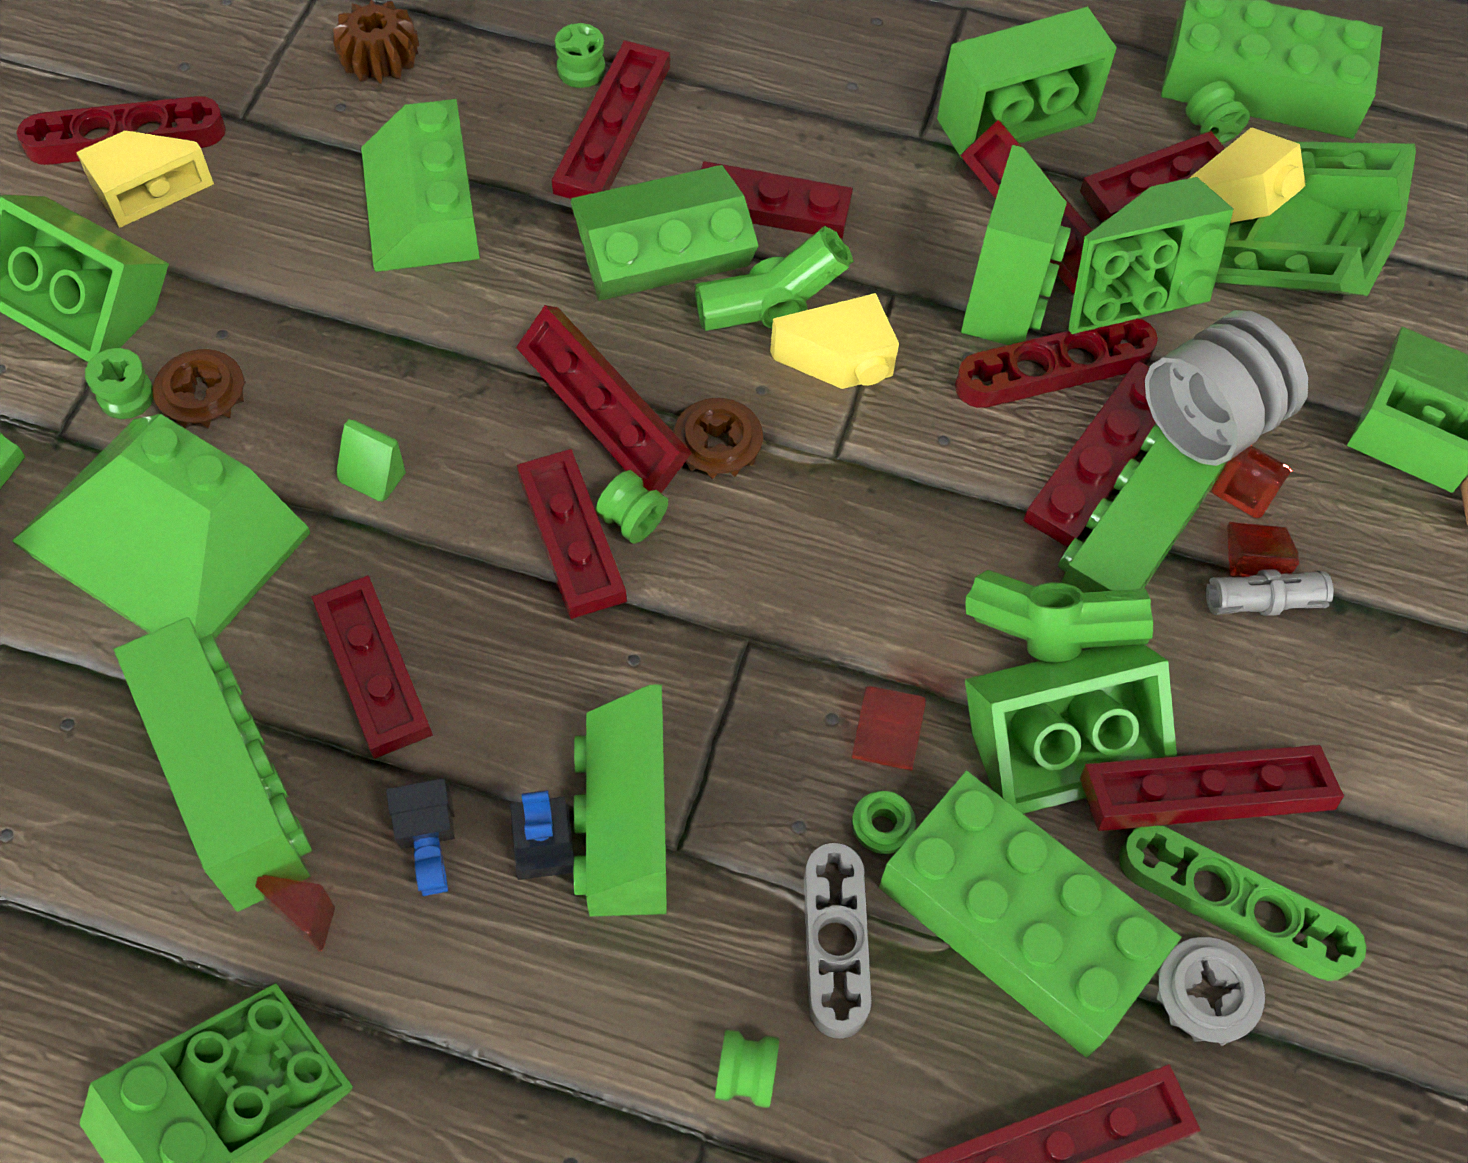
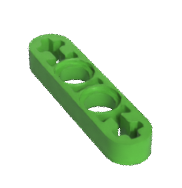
M1138 827L1133 830L1120 849V867L1125 876L1136 885L1316 978L1326 981L1339 980L1358 968L1365 959L1366 943L1364 936L1359 928L1350 920L1167 827ZM1148 844L1154 845L1159 849L1157 859L1160 861L1154 868H1150L1142 863L1145 854L1142 851ZM1184 859L1190 864L1180 875L1178 883L1171 880V877L1178 870L1175 867ZM1209 871L1219 876L1225 884V899L1213 902L1199 895L1194 885L1195 873ZM1268 901L1274 903L1282 910L1286 918V927L1283 932L1273 933L1259 925L1254 914L1257 902ZM1304 921H1306L1309 926L1302 934L1307 937L1300 943L1295 944L1292 939L1299 933ZM1328 935L1337 939L1336 950L1342 954L1334 961L1325 956L1327 946L1321 942Z

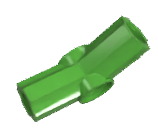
M824 226L785 258L772 257L756 264L747 275L695 284V298L701 327L708 331L762 321L767 328L772 329L773 318L808 310L806 301L847 270L849 265L854 262L849 247L844 244L837 232Z
M986 570L975 577L974 584L966 595L967 615L973 616L975 621L1026 640L1029 654L1038 660L1046 662L1070 661L1080 655L1082 648L1148 644L1149 639H1152L1153 636L1151 599L1146 589L1082 593L1077 587L1065 583L1051 582L1033 586L991 570Z

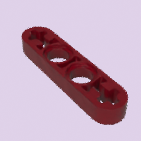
M193 96L37 113L25 118L18 125L16 133L26 156L32 162L39 165L79 162L80 160L76 152L123 131L136 132L141 125L149 122H158L161 125L155 131L144 134L195 141L200 148L213 146L218 143L225 135L226 126L219 106L213 99L205 96ZM176 122L177 127H173L172 123ZM100 127L109 129L102 137L95 139L85 138V135L92 129Z
M1136 318L1075 334L1065 331L977 352L967 356L961 362L955 384L956 393L969 406L988 408L1127 374L1137 360L1145 365L1150 362L1157 345V333L1151 324L1143 319ZM1122 340H1127L1128 342L1120 344ZM1139 345L1140 347L1135 349L1134 346ZM1073 348L1085 349L1094 356L1095 362L1091 364L1076 363L1069 357L1067 351ZM1023 360L1036 361L1044 367L1046 373L1035 377L1026 375L1018 368V363ZM1005 368V372L1001 373V369ZM973 375H979L980 379L972 380ZM982 381H991V383L984 386Z

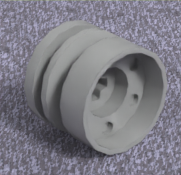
M1233 310L1196 334L1193 339L1188 340L1151 364L1145 377V393L1153 419L1165 437L1184 455L1199 463L1217 466L1231 460L1255 443L1260 435L1273 430L1280 425L1281 421L1290 418L1300 411L1308 397V375L1301 354L1289 336L1273 321L1253 311Z

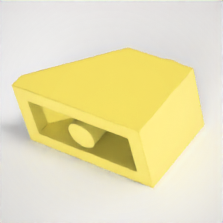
M1252 127L1190 177H1198L1234 209L1230 223L1270 216L1306 186L1300 144Z
M123 131L76 152L93 190L119 228L214 185L203 152L195 141Z
M876 293L773 318L770 352L773 360L841 389L860 384L865 386L874 385L887 377L893 376L899 342Z

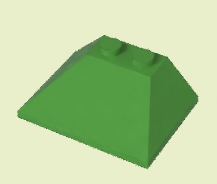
M1296 142L1300 144L1306 186L1270 216L1230 223L1215 283L1368 296L1404 228L1416 155L1415 144Z
M162 414L134 419L12 541L16 547L147 633L154 632L189 616L201 638L213 634L216 639L307 538L310 530L250 468Z

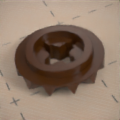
M211 349L191 350L172 358L160 369L154 380L153 397L163 416L176 420L185 429L192 423H201L209 429L211 420L219 416L230 418L232 407L237 403L244 402L243 386L246 384L240 366L229 355ZM197 377H201L203 383H206L208 387L206 389V397L203 400L196 399L193 394L196 391L195 385H198Z
M709 398L690 405L681 413L674 427V434L692 452L686 460L690 472L696 469L705 471L712 480L718 473L730 472L736 477L741 468L746 465L754 466L756 457L763 444L762 426L754 412L742 403L726 398ZM729 430L728 447L719 443L714 448L710 447L707 449L708 434L718 437Z

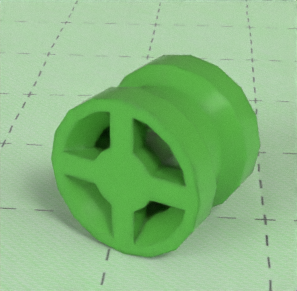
M584 23L570 24L563 27L555 38L559 78L565 84L577 88L591 87L598 84L606 72L603 57V34L594 26Z
M1216 81L1201 88L1189 100L1185 109L1189 120L1194 125L1201 126L1200 135L1212 131L1221 144L1236 137L1245 128L1250 119V113L1245 105L1234 101V90L1226 81Z
M112 348L98 353L89 361L85 369V380L92 393L96 395V400L105 414L116 419H130L143 414L151 406L154 400L153 385L145 374V368L138 355L128 349Z
M628 470L616 476L608 484L597 502L595 511L597 516L604 522L619 525L622 536L635 544L648 537L661 522L668 507V498L657 490L648 491L643 487L642 478L633 471Z
M725 1029L715 1099L729 1101L737 1095L749 1097L755 1106L769 1108L780 1037L766 1035L759 1041L745 1039L738 1030Z

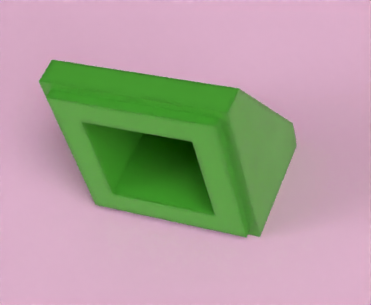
M348 419L343 428L337 466V479L340 483L377 501L383 502L389 497L406 473L398 441L354 419Z

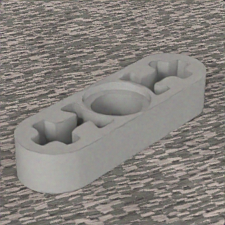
M829 843L813 851L807 861L804 874L808 1002L810 1018L815 1027L828 1037L842 1039L856 1034L863 1027L871 1009L865 879L863 863L858 854L846 845ZM827 863L838 864V870L841 874L850 875V877L844 878L839 893L840 906L828 907L830 899L828 879L817 877V875L824 874ZM852 904L854 906V910L845 906ZM816 905H819V906H822V907H826V908L821 909V910H817V909H816ZM830 923H841L847 926L855 937V947L849 953L841 956L827 953L821 947L818 940V933L821 928ZM819 968L829 971L830 973L820 975ZM856 968L857 975L846 972L844 996L847 1001L857 1002L858 1007L849 1010L846 1020H836L834 1009L822 1006V1002L830 1000L834 989L833 972H844Z

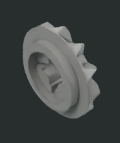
M1197 937L1186 940L1174 947L1157 971L1159 975L1157 1000L1163 1003L1168 1012L1170 1025L1183 1029L1192 1036L1194 1042L1207 1041L1220 1043L1223 1046L1248 1034L1262 1016L1265 1004V991L1261 976L1250 958L1231 943L1212 937ZM1201 972H1203V976H1207L1211 986H1221L1222 989L1233 988V990L1215 1002L1216 1012L1214 1008H1210L1206 998H1196L1195 995H1187L1190 990L1196 988L1202 982Z

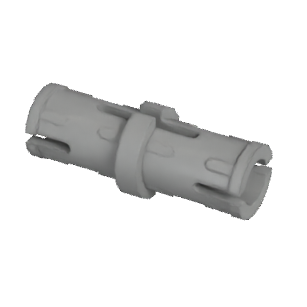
M1275 569L1261 570L1257 575L1249 577L1210 578V584H1207L1206 601L1213 615L1250 611L1259 612L1263 616L1280 615L1283 610L1295 608L1329 607L1328 602H1331L1333 599L1334 590L1331 577L1324 570L1298 574H1280Z

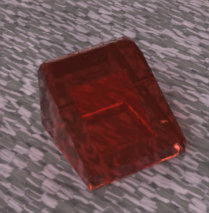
M1250 445L1228 461L1212 487V492L1217 497L1250 516L1260 518L1264 515L1292 470L1290 469L1291 467Z
M1229 522L1227 525L1230 575L1249 577L1257 575L1261 570L1275 569L1280 574H1292L1299 565V553L1286 527Z
M867 686L862 700L852 759L912 771L926 699L913 694Z
M266 875L258 877L255 887L268 905L318 951H323L335 911V906L321 884Z

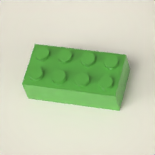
M1184 0L1173 31L1160 97L1188 103L1193 95L1206 85L1216 81H1226L1234 90V101L1245 105L1250 113V117L1353 139L1375 97L1383 27L1371 25L1363 21H1352L1319 14L1312 10H1300L1272 4L1265 0Z
M188 616L114 648L113 650L203 869L234 909L239 912L311 877L302 858L303 855L313 851L298 817L294 816L286 799L289 796L276 767L268 758L263 747L266 744L251 712L247 710L241 697L243 695L241 687L228 661H225L213 634L201 638Z
M967 770L889 860L879 885V889L1086 1058L1107 1039L1182 938Z

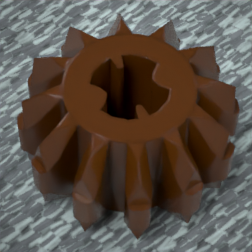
M371 0L369 5L363 7L352 3L351 13L338 14V24L333 29V43L340 63L346 73H355L360 82L366 81L370 77H375L381 84L384 77L393 76L400 79L402 69L414 68L415 55L418 54L419 39L417 30L414 29L412 19L409 17L406 9H396L392 1L377 5L374 0Z

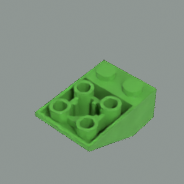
M1198 177L1149 187L1085 236L1068 327L1070 333L1075 334L1211 301L1234 209Z
M1402 326L1347 446L1453 493L1468 475V354Z
M275 983L90 1082L80 1126L105 1163H263L351 1092L353 1086Z

